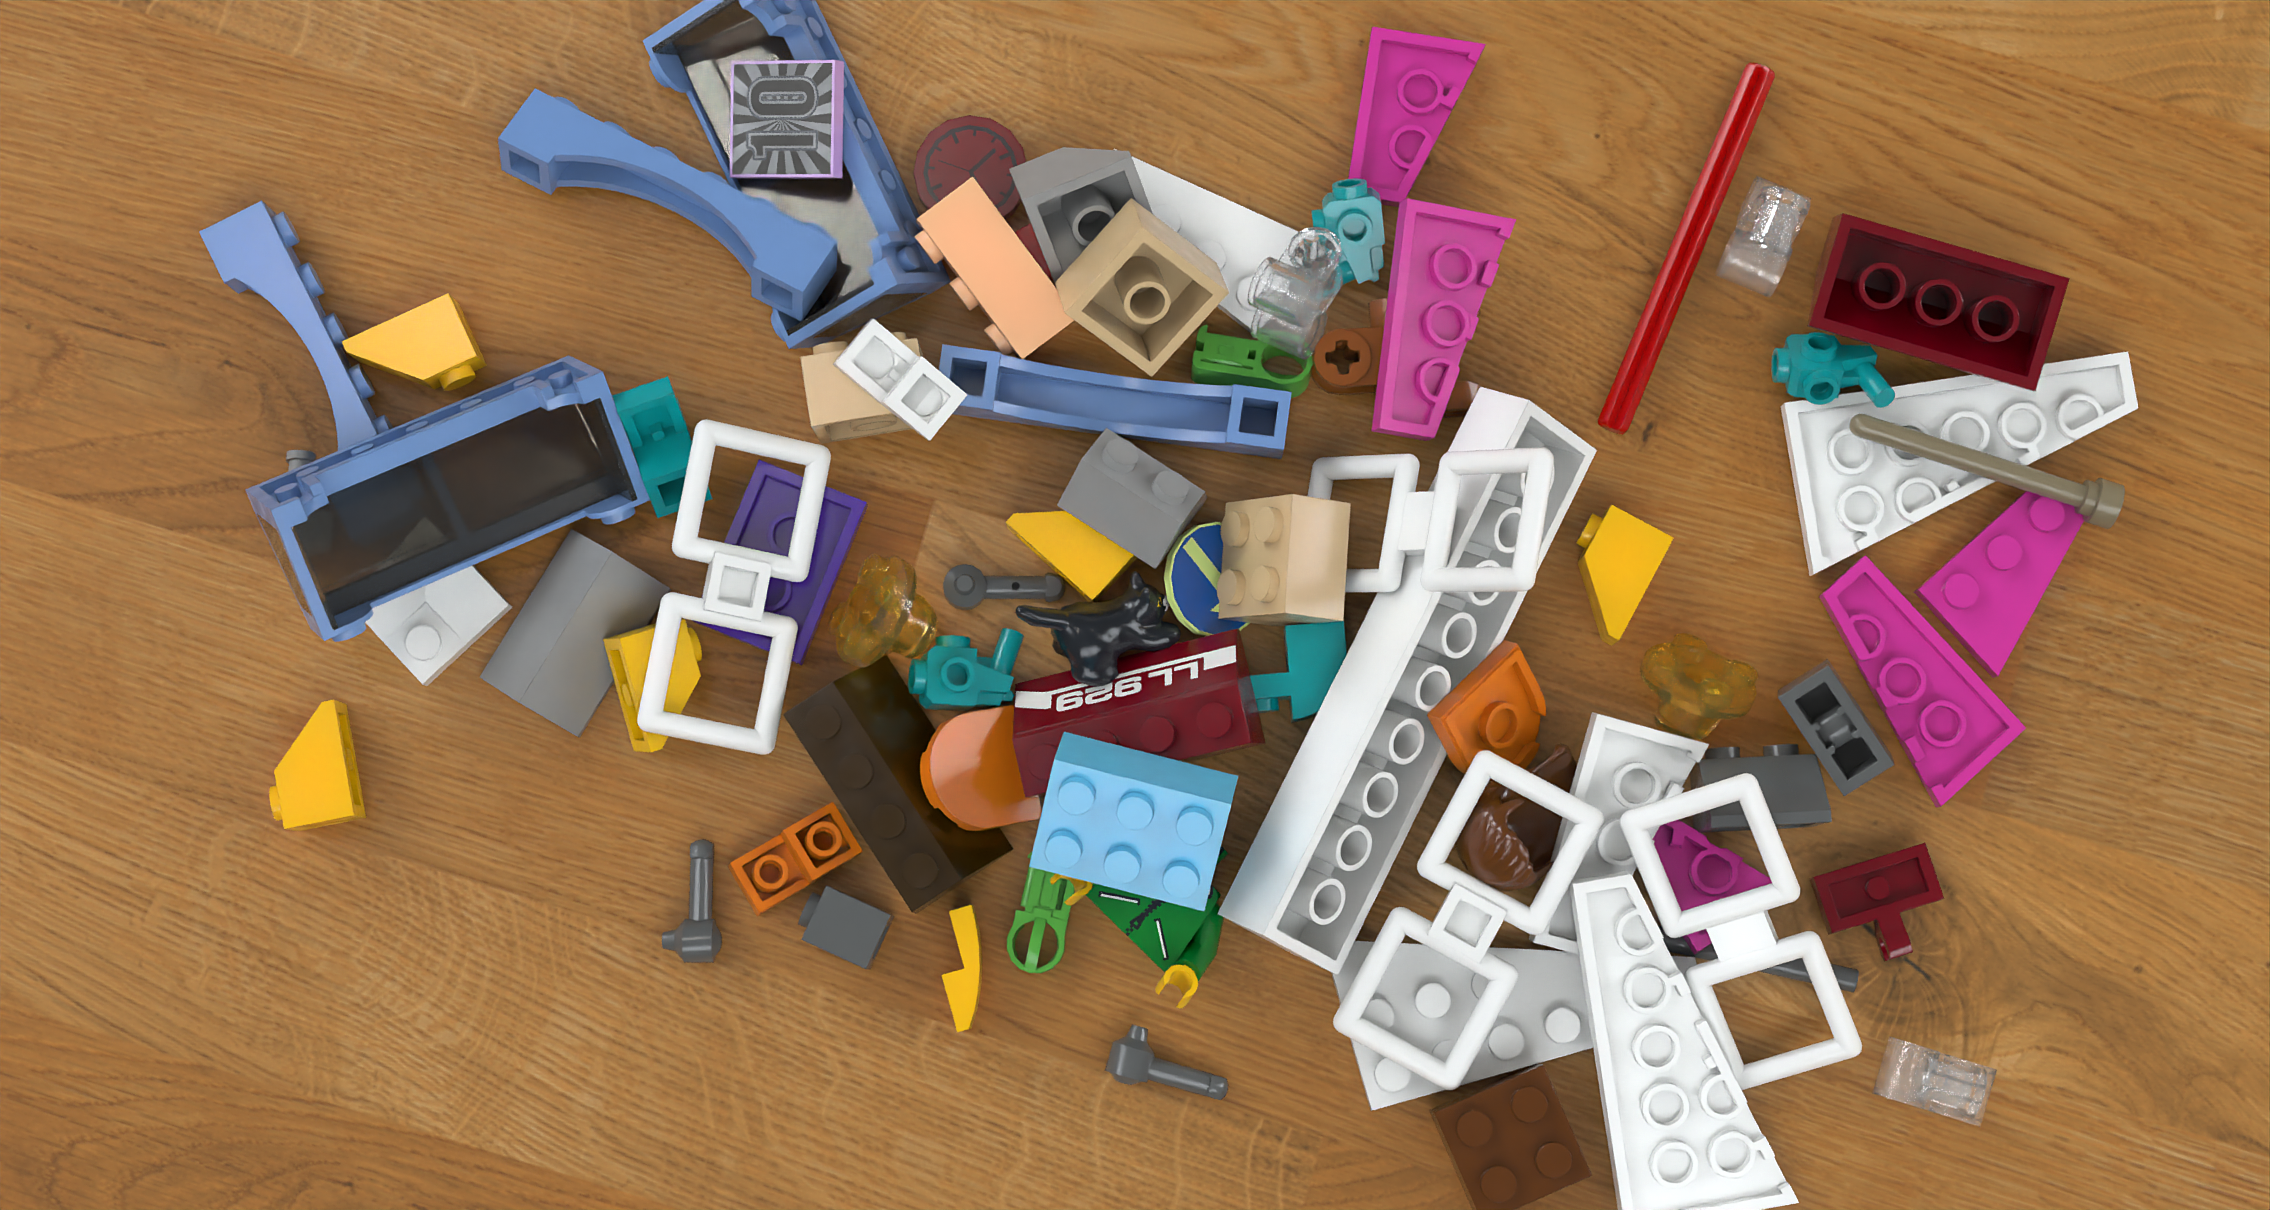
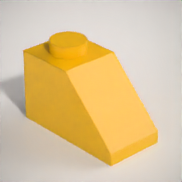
M449 293L342 341L346 352L358 362L432 389L442 386L444 391H450L462 387L476 378L474 371L487 366L459 303Z
M1611 505L1603 513L1602 517L1592 513L1576 541V544L1585 548L1577 563L1601 640L1611 646L1620 640L1674 539L1672 536L1614 505Z
M1067 511L1013 513L1006 521L1007 528L1088 602L1099 601L1138 558Z
M681 619L663 709V711L681 714L701 676L697 664L702 659L701 645L695 631L687 627L685 619ZM656 624L603 639L634 751L638 752L660 750L669 737L645 732L640 729L637 723Z
M336 700L324 701L319 705L274 770L276 786H271L269 789L270 805L276 821L282 820L283 827L287 830L302 831L366 818L347 705Z

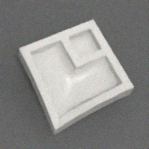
M424 517L373 573L446 543L449 540L429 519ZM472 565L372 608L373 616L365 623L423 685L428 686L501 619L512 606Z

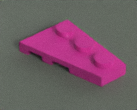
M1372 27L1348 179H1365L1367 181V188L1372 187L1380 194L1381 205L1399 207V202L1407 198L1486 44Z
M2025 491L1914 591L1992 678L1999 676L2084 522L2083 515L2075 513V506Z

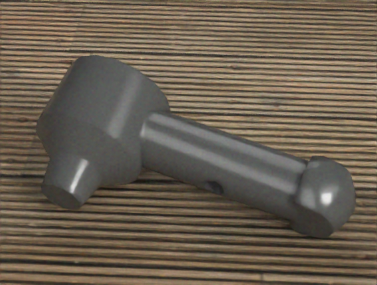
M967 564L957 565L949 570L943 583L946 600L950 605L960 610L974 609L981 604L983 599H1045L1046 602H1054L1064 595L1066 589L1064 580L1058 574L1046 573L1045 576H984L979 569Z
M705 839L696 840L690 845L689 917L684 919L676 930L662 933V948L675 951L684 963H714L716 955L722 946V934L716 926V920L712 919L714 843Z
M1132 1024L1125 1037L1112 1043L1105 1071L1110 1072L1118 1082L1134 1085L1139 1082L1147 1083L1150 1080L1218 1100H1222L1228 1092L1229 1084L1227 1078L1156 1058L1155 1053L1147 1043V1028Z

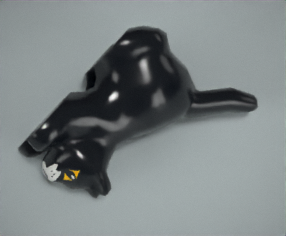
M1136 571L1131 573L1129 586L1124 594L1113 599L1095 602H1076L1061 609L1019 605L1015 610L1016 616L1029 625L1051 628V635L1054 638L1052 647L1055 652L1068 658L1071 664L1072 677L1076 681L1089 686H1104L1118 677L1117 662L1119 656L1129 650H1163L1178 642L1181 637V631L1176 624L1163 622L1162 620L1169 607L1167 596L1160 593L1152 585L1145 583L1141 575Z

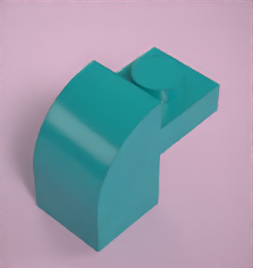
M667 376L612 395L657 518L679 511L692 445V437ZM709 486L707 487L705 502L713 499Z
M1344 621L1285 625L1283 633L1287 672L1250 675L1259 713L1279 711V701L1289 700L1291 723L1304 721L1317 715L1347 655Z

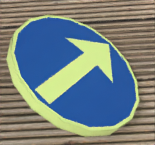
M1220 522L1194 525L1180 535L1167 556L1164 573L1167 601L1177 620L1192 633L1204 637L1233 629L1241 631L1250 624L1247 622L1218 619L1219 599L1217 596V583L1221 575L1223 555L1222 523Z

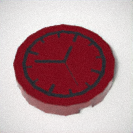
M967 115L947 120L927 135L917 151L913 175L919 199L925 208L929 210L971 177H974L1006 220L1015 213L1021 203V198L1009 169L1025 163L1026 158L1023 147L1012 132L990 118Z

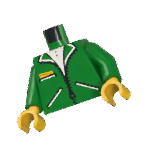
M1222 846L1216 866L1228 855V852ZM1056 873L1050 878L1051 885L1060 878L1067 879L1073 884L1075 893L1064 901L1066 905H1073L1086 895L1164 972L1155 988L1158 995L1165 985L1173 984L1181 990L1183 995L1176 1007L1180 1009L1187 1005L1197 990L1198 981L1217 955L1224 917L1218 914L1221 907L1217 901L1221 894L1212 885L1205 910L1201 911Z

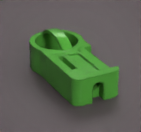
M1208 325L1199 328L1196 349L1192 359L1191 379L1193 382L1225 386L1237 384L1292 392L1291 398L1299 396L1307 389L1312 373V354L1308 346L1299 339L1291 336L1259 334L1257 341L1207 333ZM1286 356L1301 364L1304 371L1299 375H1282L1265 369L1262 364L1270 358Z
M1032 852L1028 855V859H1031ZM1028 867L1020 906L1025 907V911L1016 910L1013 926L1007 936V952L1011 961L1019 969L1028 973H1043L1053 969L1061 961L1065 952V934L1072 905H1066L1064 901L1075 893V889L1069 880L1060 878L1051 885L1050 878L1055 873ZM1034 921L1026 962L1023 964L1017 958L1015 940L1019 931L1025 927L1024 924ZM1049 924L1056 931L1054 933L1057 939V950L1054 957L1048 961L1049 964L1037 967L1045 926Z

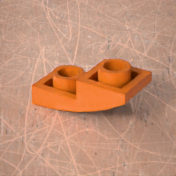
M831 802L787 827L778 836L729 863L728 868L758 917L849 862L863 851L834 802Z

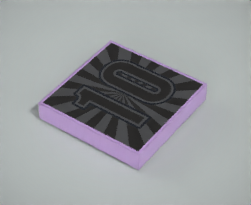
M731 61L730 178H842L844 61Z

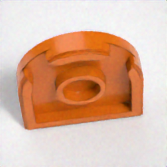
M1504 640L1427 714V717L1450 760L1463 774H1466L1475 755L1483 750L1491 751L1525 769L1534 759L1540 746L1539 743H1536L1540 727L1541 716H1546V704L1541 688L1519 645Z
M1014 705L968 712L942 722L931 737L927 750L922 753L920 776L926 797L935 809L939 808L949 819L957 823L958 827L964 830L982 831L1035 821L1041 817L1042 809L1039 797H1025L1012 740Z

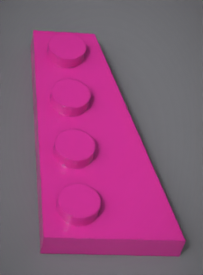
M1409 198L1399 202L1372 422L1373 432L1423 441L1435 438L1460 371L1458 367L1467 341L1473 337L1479 321L1477 317L1487 288L1492 286L1500 265L1497 263L1505 240L1510 238L1516 219Z
M1866 555L1861 557L1819 596L1936 808L1945 804L2026 729L2020 720Z

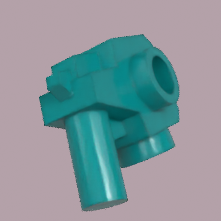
M1353 178L1333 183V192L1327 193L1322 200L1323 209L1311 210L1315 245L1327 243L1328 251L1334 250L1335 258L1334 264L1306 276L1307 283L1314 297H1318L1355 279L1358 284L1367 280L1372 282L1379 280L1378 270L1384 267L1382 245L1385 244L1380 194L1372 187L1367 188V181L1365 179Z
M1813 332L1809 334H1791L1786 338L1784 348H1775L1773 351L1771 364L1773 382L1785 383L1787 393L1794 397L1806 398L1812 404H1827L1839 397L1840 388L1859 385L1878 408L1888 406L1895 398L1894 390L1875 368L1877 353L1870 345H1842L1834 335Z
M1002 628L992 658L977 657V648H970L971 639L969 637L957 635L936 637L934 647L927 651L920 659H912L910 662L908 674L909 693L919 694L921 705L925 709L969 711L973 707L997 708L1001 702H1011L1015 695L1010 690L1014 679L1010 675L1024 635L1012 629Z

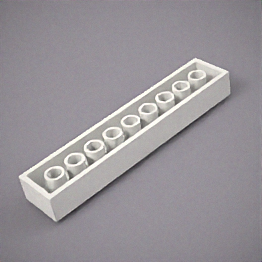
M1480 387L1448 452L1520 448H1547L1552 452L1554 465L1537 566L1538 571L1597 450L1530 400ZM1527 473L1461 476L1447 568L1512 567ZM1437 474L1428 491H1435ZM1405 556L1399 587L1393 592L1377 593L1218 912L1220 916L1293 955L1336 975L1339 974L1447 755L1427 714L1503 642L1527 591L1429 592L1422 587L1420 582L1424 556Z

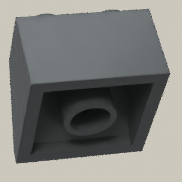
M1798 744L1763 746L1762 757H1741L1740 747L1708 748L1705 751V759H1701L1699 763L1696 762L1690 772L1691 790L1743 773L1752 774L1759 783L1777 829L1808 828L1832 822L1831 808L1816 754L1799 755ZM1740 801L1693 815V829L1700 833L1751 830Z

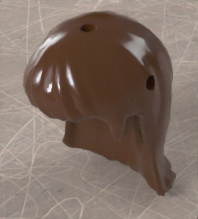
M1560 743L1555 745L1554 752L1549 758L1535 767L1526 769V771L1570 793L1577 766L1569 747ZM1492 781L1486 785L1455 842V848L1466 870L1476 879L1497 890L1513 891L1524 889L1539 881L1551 869L1554 861L1547 862L1551 860L1563 817L1504 785Z

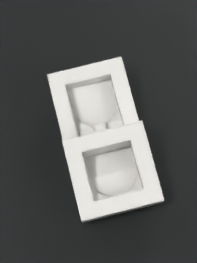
M873 318L867 322L833 364L865 392L928 441L933 438L967 396L963 390L925 358L917 356Z

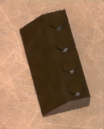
M887 655L831 682L783 714L912 913L917 914L1014 850L1000 827L982 831L964 830L958 827V824L949 819L939 808L935 809L930 804L921 782L920 760L922 753L927 750L930 739L936 730L913 694L909 693V688Z

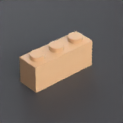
M971 177L916 219V223L922 231L915 235L914 238L934 264L942 259L946 261L957 276V278L949 283L969 311L979 305L992 323L984 331L1002 355L1008 356L1014 352L1018 358L1024 359L1074 321L1065 314L1056 287L974 177Z

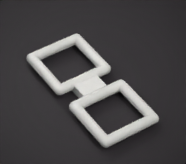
M708 419L697 423L672 541V551L680 558L708 563L709 565L702 598L670 592L665 594L660 601L637 717L638 726L643 731L766 755L773 751L798 626L796 621L789 616L765 612L764 606L770 577L801 582L808 576L831 461V453L827 447ZM715 446L806 465L788 557L698 537ZM681 618L772 637L754 729L663 711Z
M1547 448L1447 452L1441 457L1439 462L1435 491L1416 492L1420 464L1417 457L1413 454L1321 457L1313 463L1307 496L1330 500L1333 480L1394 478L1379 569H1347L1345 593L1395 591L1401 582L1405 556H1424L1420 582L1422 587L1429 592L1528 591L1533 587L1536 578L1554 456ZM1527 473L1512 567L1447 568L1461 476Z
M1483 750L1478 752L1417 863V870L1422 877L1449 891L1433 922L1405 907H1396L1390 912L1333 1018L1334 1028L1341 1034L1445 1090L1457 1089L1518 979V971L1512 964L1487 952L1503 920L1531 935H1539L1545 930L1603 824L1602 812L1598 808L1491 751ZM1490 779L1575 823L1530 907L1445 862ZM1405 935L1490 980L1446 1062L1361 1017Z
M1743 773L1624 812L1620 818L1621 828L1665 934L1671 938H1678L1707 929L1718 958L1689 967L1684 973V978L1691 990L1690 994L1703 1019L1707 1021L1741 1090L1859 1055L1862 1050V1042L1819 935L1813 931H1805L1778 939L1767 910L1796 901L1800 896V886L1756 777L1749 773ZM1740 801L1772 883L1681 911L1648 829ZM1802 958L1834 1038L1744 1065L1712 985Z

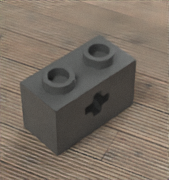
M1828 659L1778 690L1779 700L1843 796H1846L1895 765L1892 754Z

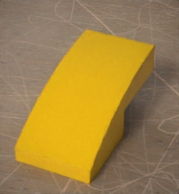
M973 905L949 911L964 969L943 974L942 979L957 1032L972 1029L981 992L982 947L978 920Z

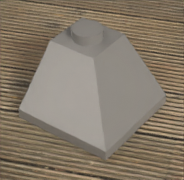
M1062 147L1009 169L1054 283L1130 198L1152 213L1129 151Z

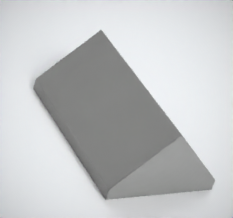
M571 529L486 665L480 678L518 703L580 738L614 683L603 639L649 626L659 610L662 597L669 593L671 589L614 552Z

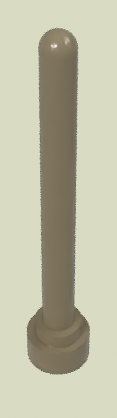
M1866 414L1855 415L1849 423L1850 431L1857 437L2075 506V513L2083 515L2084 522L2105 529H2110L2114 525L2123 505L2125 496L2124 485L2103 478H2098L2095 482L2085 480L2083 484Z

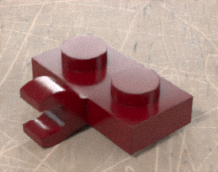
M1926 843L1810 878L1828 935L1873 921L1877 944L1884 961L1913 952L1900 913L1944 899Z

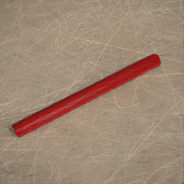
M1750 62L1743 70L1598 418V425L1608 431L1623 435L1630 427L1774 81L1775 72L1766 66Z

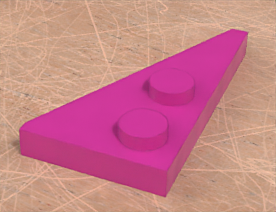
M1680 820L1660 825L1652 839L1655 841V848L1681 911L1772 883L1769 877L1742 862V857L1727 848L1715 846L1708 841L1707 836ZM1707 929L1683 936L1694 955L1712 945Z

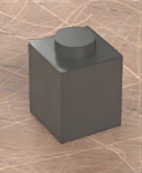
M826 886L822 896L814 892L810 895L798 925L806 928L801 940L870 970L895 916L839 890Z

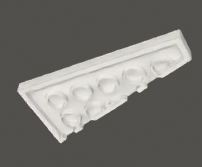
M2128 352L2044 364L2036 391L2034 392L1981 376L1967 375L1891 387L1895 392V398L1888 406L1883 408L1876 407L1864 391L1840 394L1838 398L1823 405L1812 404L1807 400L1784 403L1781 406L1809 576L1996 482L1857 437L1849 428L1850 420L1855 415L1866 414L2027 466L2138 409Z
M1623 871L1572 880L1569 884L1618 1210H1762L1799 1203L1790 1184L1786 1182L1766 1137L1761 1133L1747 1105V1100L1707 1021L1703 1019L1690 994L1691 990L1682 972L1678 970L1663 941L1664 937L1632 874Z
M1354 941L1339 974L1336 975L1331 972L1340 1005L1374 942ZM1401 943L1361 1017L1446 1062L1490 980L1424 944ZM1488 948L1487 952L1512 964L1517 969L1518 979L1460 1085L1593 1048L1579 954L1556 950ZM1672 956L1683 976L1689 967L1697 965L1695 957ZM1350 1038L1371 1111L1445 1090Z

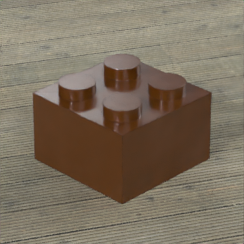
M1543 1064L1528 1066L1429 1110L1472 1210H1515L1592 1176Z

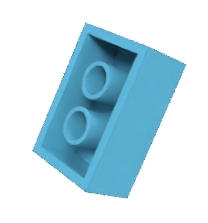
M1064 732L1054 758L1029 867L1204 911L1238 776Z

